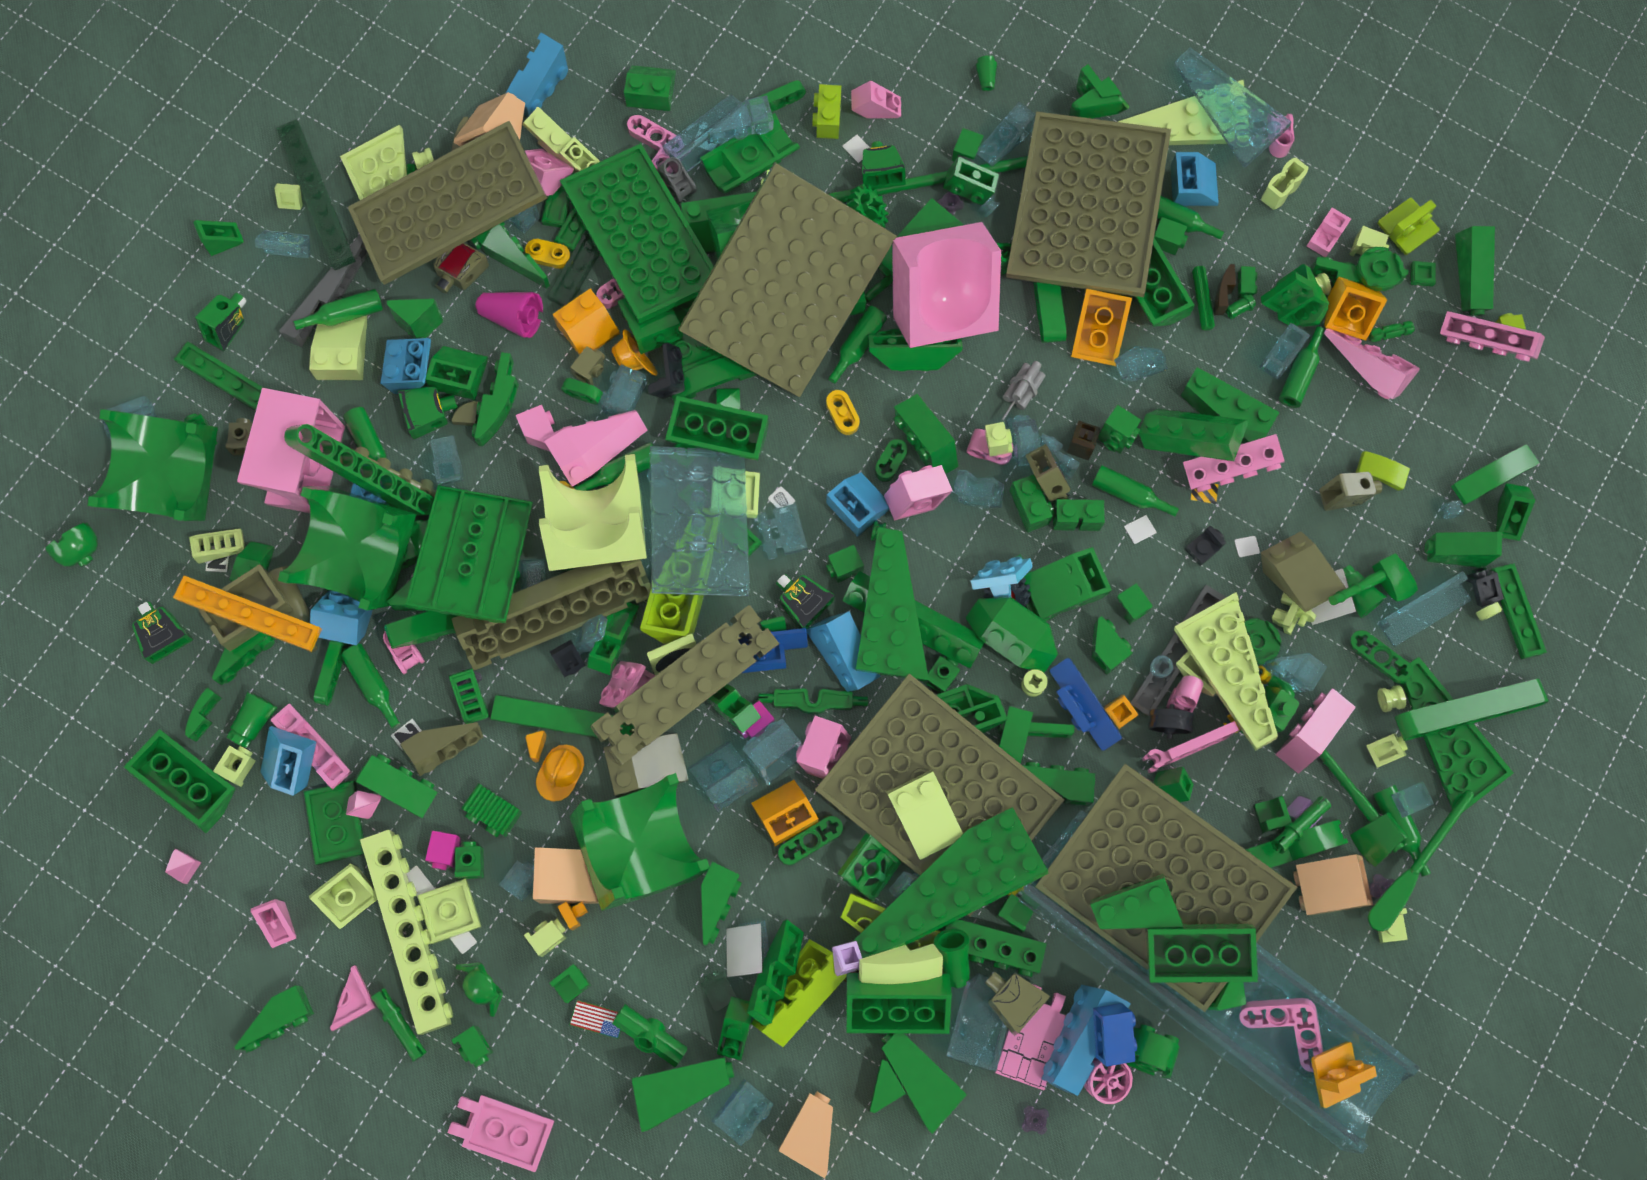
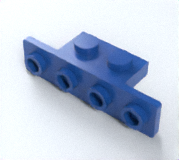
M803 628L770 631L779 644L760 659L755 654L753 657L756 662L742 673L785 669L786 659L784 650L808 647L807 630ZM744 636L741 637V639L738 641L742 645L743 643H746L748 640Z
M1066 658L1050 669V673L1061 688L1056 691L1059 695L1058 701L1073 716L1071 721L1078 730H1082L1083 733L1089 731L1102 751L1120 741L1122 735L1070 658Z

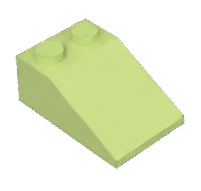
M367 316L335 326L317 324L311 346L309 367L316 380H363Z
M932 770L887 791L920 860L953 844L963 835Z

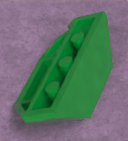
M887 329L876 334H868L869 352L891 370H939L963 349L961 338L910 348L900 329Z
M1010 596L979 598L965 617L980 640L1020 668L1040 670L1045 673L1058 655L1050 624Z
M966 684L937 694L941 700L982 733L1007 721V716L999 696Z

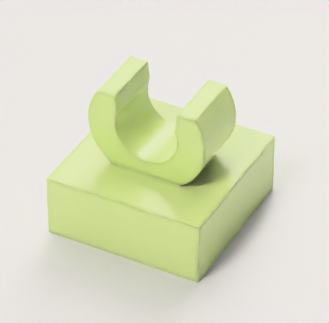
M277 183L275 194L278 208L301 210L303 203L300 185Z

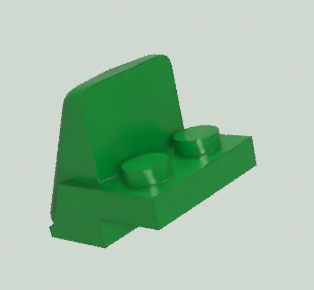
M1089 64L1080 70L1077 91L1081 97L1072 103L1069 116L1092 119L1117 115L1129 109V104L1122 97V93L1109 76L1101 81Z
M1305 264L1300 265L1280 279L1274 288L1261 296V304L1277 312L1278 320L1292 328H1296L1298 325L1301 327L1319 325L1328 311L1329 302L1322 288L1318 285L1310 267Z

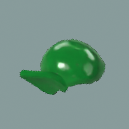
M482 963L456 964L455 969L468 973L464 978L462 986L466 997L474 1004L483 1005L490 1003V1016L494 1017L503 996V991L493 982V979L487 974Z

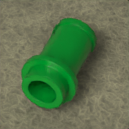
M1244 294L1241 296V299L1229 305L1225 312L1233 320L1246 311H1252L1253 307L1256 306V301L1251 294Z

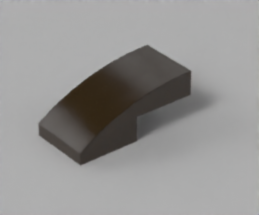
M1235 264L1228 266L1218 285L1214 301V315H1224L1228 308V294H1231L1236 286Z

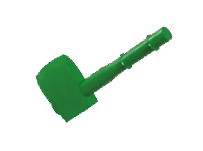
M1395 553L1373 565L1374 573L1330 596L1329 603L1331 605L1342 603L1346 599L1358 595L1361 591L1372 588L1379 583L1382 584L1392 599L1402 601L1414 595L1418 591V587L1404 561Z
M1325 749L1319 756L1324 762L1323 764L1328 767L1340 782V786L1344 787L1353 802L1370 822L1351 834L1350 837L1366 860L1376 867L1392 852L1395 853L1404 847L1402 842L1408 836L1390 813H1386L1383 816L1379 815L1367 798L1351 782V778L1347 777Z

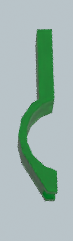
M1339 819L1309 828L1303 833V838L1298 842L1295 841L1283 854L1279 853L1281 847L1278 851L1273 848L1272 841L1245 850L1270 868L1347 844L1348 840L1343 838L1339 827L1341 824Z

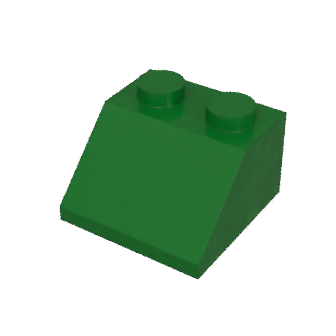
M632 65L627 72L624 89L626 107L670 111L676 70Z

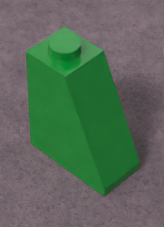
M1502 532L1435 533L1425 543L1424 551L1427 554V562L1484 568L1502 555Z

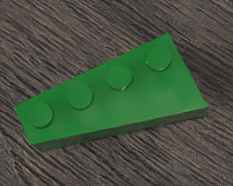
M1198 367L1180 395L1200 414L1248 420L1249 423L1241 444L1265 438L1279 414L1277 410Z

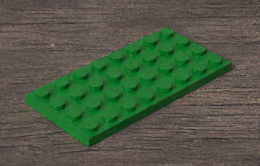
M641 143L560 180L563 190L639 324L697 297L714 266Z

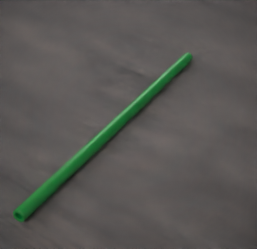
M1028 156L981 164L979 166L995 173L1026 168ZM947 171L908 178L904 186L877 189V195L880 196L945 183ZM850 190L829 193V195L843 203L850 201L847 195L851 192Z

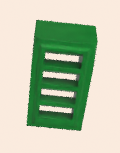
M473 668L449 675L464 723L469 724L488 718L489 712ZM469 678L471 679V682L460 686H458L457 682ZM474 688L473 692L461 695L462 691ZM477 697L478 701L465 705L464 701ZM480 707V709L468 713L469 710Z

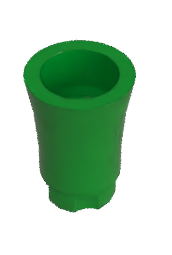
M1351 565L1343 569L1348 587L1364 578ZM1375 587L1363 590L1360 594L1352 596L1355 610L1361 619L1387 598Z
M247 691L243 704L226 737L238 745L248 748L278 707Z
M960 929L944 930L934 938V945L943 956L942 974H950L951 987L962 988L966 986L970 974L968 956L969 936Z

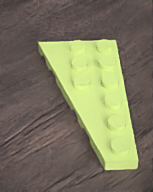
M1244 80L1118 121L1121 123L1171 129L1169 145L1248 143L1250 140Z
M400 125L340 156L360 200L407 175L403 128Z
M1237 592L1176 625L1174 631L1256 751L1276 740L1278 735L1265 697V689L1259 676V668L1251 640L1245 627L1243 612H1241L1239 606V598Z

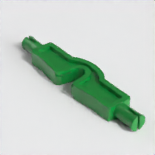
M805 688L776 689L774 694L759 693V701L761 703H774V708L798 709L806 714H821L827 710H852V706H868V696H853V693L850 691L821 689L818 692V701L816 703L809 702L808 690Z

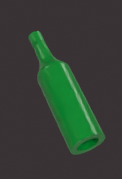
M1160 196L1158 220H1161V217L1187 226L1185 231L1187 233L1202 232L1221 240L1224 231L1205 223L1198 212Z
M374 288L326 303L315 314L295 320L293 324L296 330L316 324L335 326L382 311L383 307L378 292Z
M868 306L840 348V360L828 378L830 382L836 384L846 368L853 363H857L869 347L868 334L878 333L887 321V316L880 309Z
M1316 327L1308 346L1298 352L1279 396V401L1282 404L1291 408H1299L1319 364L1318 347L1325 332L1324 328Z
M357 407L347 411L343 415V419L356 447L366 448L369 451V458L375 461L379 458H387L386 452L365 408Z
M649 442L606 463L593 478L574 488L575 490L589 491L598 486L610 485L621 475L625 466V455L635 454L638 474L661 463L653 444Z
M1101 465L1091 485L1141 509L1156 508L1174 517L1179 508L1159 499L1150 487Z
M362 644L349 647L341 654V658L370 705L381 710L392 729L397 728L400 722L389 703L390 691Z
M1396 785L1373 794L1382 815L1390 813L1408 837L1402 842L1404 847L1401 849L1406 851L1415 862L1421 854L1422 838ZM1427 865L1420 872L1422 877L1431 874Z

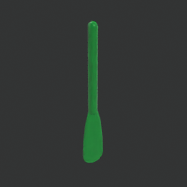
M1471 790L1463 793L1411 868L1392 883L1370 910L1368 922L1373 929L1383 932L1391 928L1406 905L1416 885L1419 873L1473 799L1474 793Z

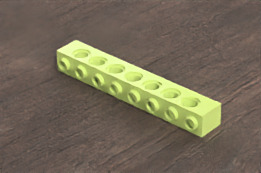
M386 830L363 838L360 842L417 1034L423 1035L451 1025L450 1018L453 1017V1011L450 1003H445L443 993H446L445 984L442 978L438 979L436 969L439 968L435 954H431L428 945L431 944L430 936L427 929L423 930L421 920H424L420 905L416 906L414 900L417 892L414 883L408 880L407 873L410 872L406 858H402L399 850L403 848L400 836L398 834L395 835L391 830ZM391 853V862L388 865H383L381 861L383 855ZM394 876H398V886L390 889L388 885L389 880ZM400 900H405L406 909L402 913H397L396 904ZM407 924H412L414 931L411 936L405 938L403 928ZM414 948H419L421 956L417 961L412 962L410 952ZM426 972L428 982L424 986H419L417 977L420 973ZM432 996L436 1004L431 1011H427L424 1002L428 997Z

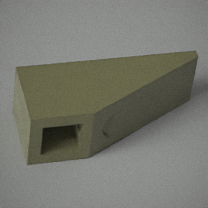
M475 722L423 730L400 743V746L419 776L433 771L436 766L444 761L454 758L465 748L475 745L483 738V734L479 724Z

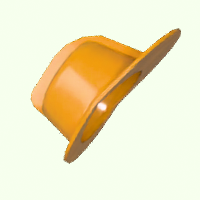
M623 330V338L612 347V353L618 365L626 371L634 372L645 368L651 374L658 375L655 366L645 353L640 354L634 336L628 330Z
M567 744L559 745L553 748L546 756L536 778L537 790L546 800L561 801L573 791L584 768V757L577 748Z

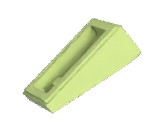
M241 528L189 537L192 556L198 564L238 554L245 548ZM234 537L235 547L231 546L230 538ZM221 540H224L225 548L221 547ZM210 543H214V550H211ZM202 545H204V550H205V551H202V550H201V546H202Z

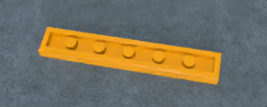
M183 576L173 596L177 601L312 652L322 631L318 626L187 576Z

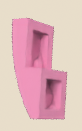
M1331 208L1307 244V247L1323 257H1327L1351 218Z

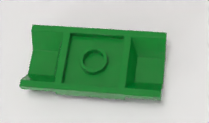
M774 113L700 157V160L708 177L719 192L727 193L740 184H746L769 170L774 162L779 164L781 159L800 149L798 143L791 141L782 129L777 115Z

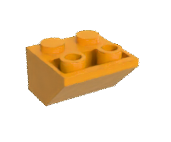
M795 780L786 783L751 803L775 847L818 823L816 813Z

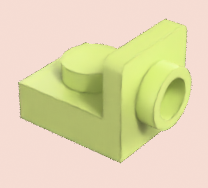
M1396 733L1366 745L1377 768L1406 756L1405 750L1408 749L1402 736L1397 737Z
M1406 908L1401 911L1391 928L1383 932L1378 931L1380 943L1408 940L1403 914H1407Z

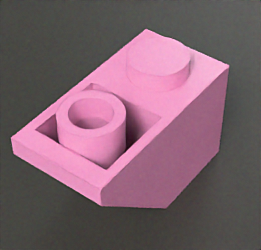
M869 81L851 90L852 111L865 118L901 117V97L875 82Z
M539 405L517 414L516 418L527 443L551 452L543 440L555 433L551 427L555 422L550 411L545 412L543 406Z

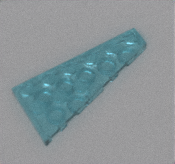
M1191 47L1175 60V68L1244 168L1290 127L1291 121Z

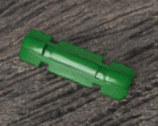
M1406 321L1403 324L1397 323L1382 326V329L1379 327L1373 328L1369 334L1370 341L1377 342L1381 341V339L1400 337L1401 334L1404 336L1410 335L1415 331V327L1412 321Z

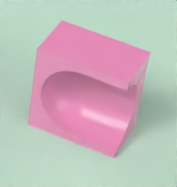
M982 222L898 237L893 240V318L910 348L999 330L1001 250Z
M262 388L237 482L266 490L267 494L264 503L267 505L310 513L308 500L300 496L303 486H330L333 471L288 446L284 439L285 431L291 426L309 424L341 443L345 426L320 399ZM299 432V438L302 441L303 437L301 432ZM320 443V451L323 452V446Z

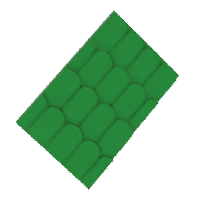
M438 485L407 596L406 607L506 624L533 502Z

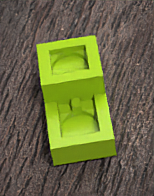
M1363 451L1356 473L1369 472L1373 480H1380L1399 491L1405 488L1410 468L1389 458Z

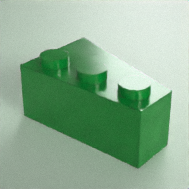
M918 394L894 406L895 417L893 420L899 430H903L907 440L914 447L925 466L931 465L933 468L942 465L945 474L958 467L954 438Z
M379 753L376 757L369 755L354 782L361 784L410 813L423 818L438 793L433 790L435 785L423 778L420 782L411 777L413 772L402 766L398 769L389 765L391 760Z
M1164 874L1090 900L1091 908L1100 929L1184 927Z

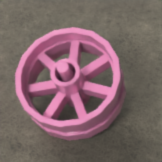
M1094 1058L1092 1063H1094L1095 1067L1087 1079L1084 1088L1091 1096L1104 1104H1115L1122 1101L1132 1087L1133 1077L1131 1069L1124 1063L1120 1064L1121 1069L1114 1072L1116 1065L1108 1066L1106 1070L1103 1064L1097 1058ZM1122 1076L1121 1082L1119 1084L1118 1077ZM1093 1081H1100L1095 1088H1093ZM1105 1087L1106 1095H1098L1100 1091Z

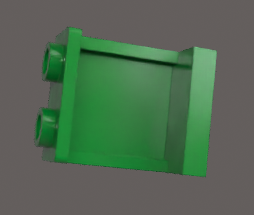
M626 299L618 301L621 314L635 338L640 354L661 347L666 342L671 343L684 338L682 332L678 329L680 323L673 309L639 324Z

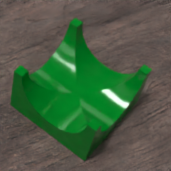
M100 409L99 419H102L107 424L111 435V460L103 485L97 493L88 497L87 506L146 512L173 517L174 520L205 521L218 427Z
M303 486L300 496L305 497L310 505L308 533L298 556L288 568L280 571L278 581L286 584L296 583L321 587L347 595L360 602L358 608L367 611L390 606L387 601L395 593L416 514L331 486Z
M676 773L667 775L659 782L620 798L603 802H592L591 799L582 801L569 816L601 911L695 881L710 868L707 858H699L691 849L684 835L676 804V789L679 783Z

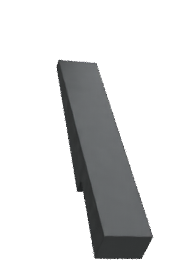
M360 234L279 330L286 341L302 348L315 325L296 330L293 321L313 315L322 305L343 297L368 255Z
M1205 585L1182 622L1226 597ZM1176 632L1130 702L1133 707L1149 716V710L1157 708L1180 672L1176 663L1188 652Z

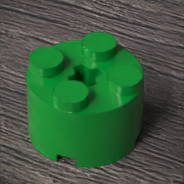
M1143 1024L1140 1025V1028H1134L1133 1033L1137 1042L1135 1062L1127 1063V1065L1154 1076L1157 1071L1162 1073L1161 1078H1171L1180 1049L1178 1045L1179 1039L1168 1034L1164 1036L1156 1034L1154 1028Z

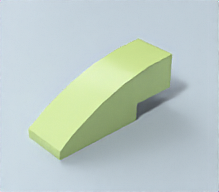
M934 944L912 951L906 945L859 959V980L862 983L903 984L942 976L943 956Z

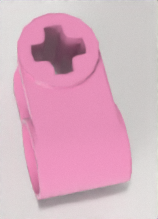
M1268 114L1266 131L1268 134L1269 151L1274 157H1285L1295 138L1293 115L1274 116V114Z
M974 429L966 450L969 455L999 465L1007 464L1011 460L1012 453L990 457L985 430Z
M386 631L384 632V642L403 674H406L407 670L416 664L425 662L415 644L392 649Z
M1184 676L1178 686L1173 689L1166 707L1169 708L1170 704H1174L1175 709L1192 713L1198 703L1204 685L1203 682L1194 676Z

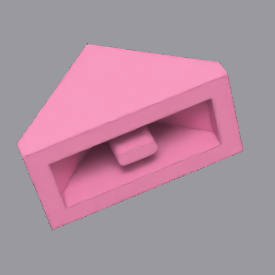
M274 899L251 908L252 915L272 948L296 939L285 902Z

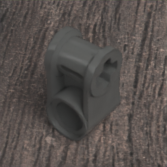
M670 157L657 166L658 173L677 204L688 194L696 193V185L679 159ZM666 165L672 167L673 174L668 173Z

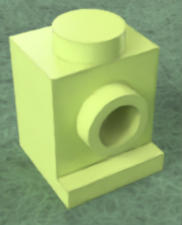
M1363 226L1356 235L1349 255L1354 256L1357 253L1362 256L1367 249L1373 247L1389 248V245L1386 244L1389 235Z
M1004 422L985 425L989 456L1012 453L1010 429H1005Z
M229 746L213 771L242 787L244 784L243 780L256 760L251 758L253 753L241 746L236 750ZM241 761V764L236 770V764Z
M557 918L549 923L544 921L534 929L536 933L533 935L529 932L524 935L536 953L543 957L566 939L563 934L566 929Z

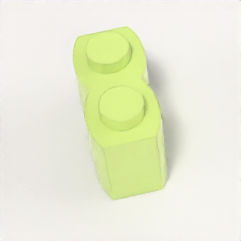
M1297 158L1289 160L1281 173L1271 179L1262 195L1261 201L1273 210L1282 206L1288 195L1298 189L1308 171V166Z

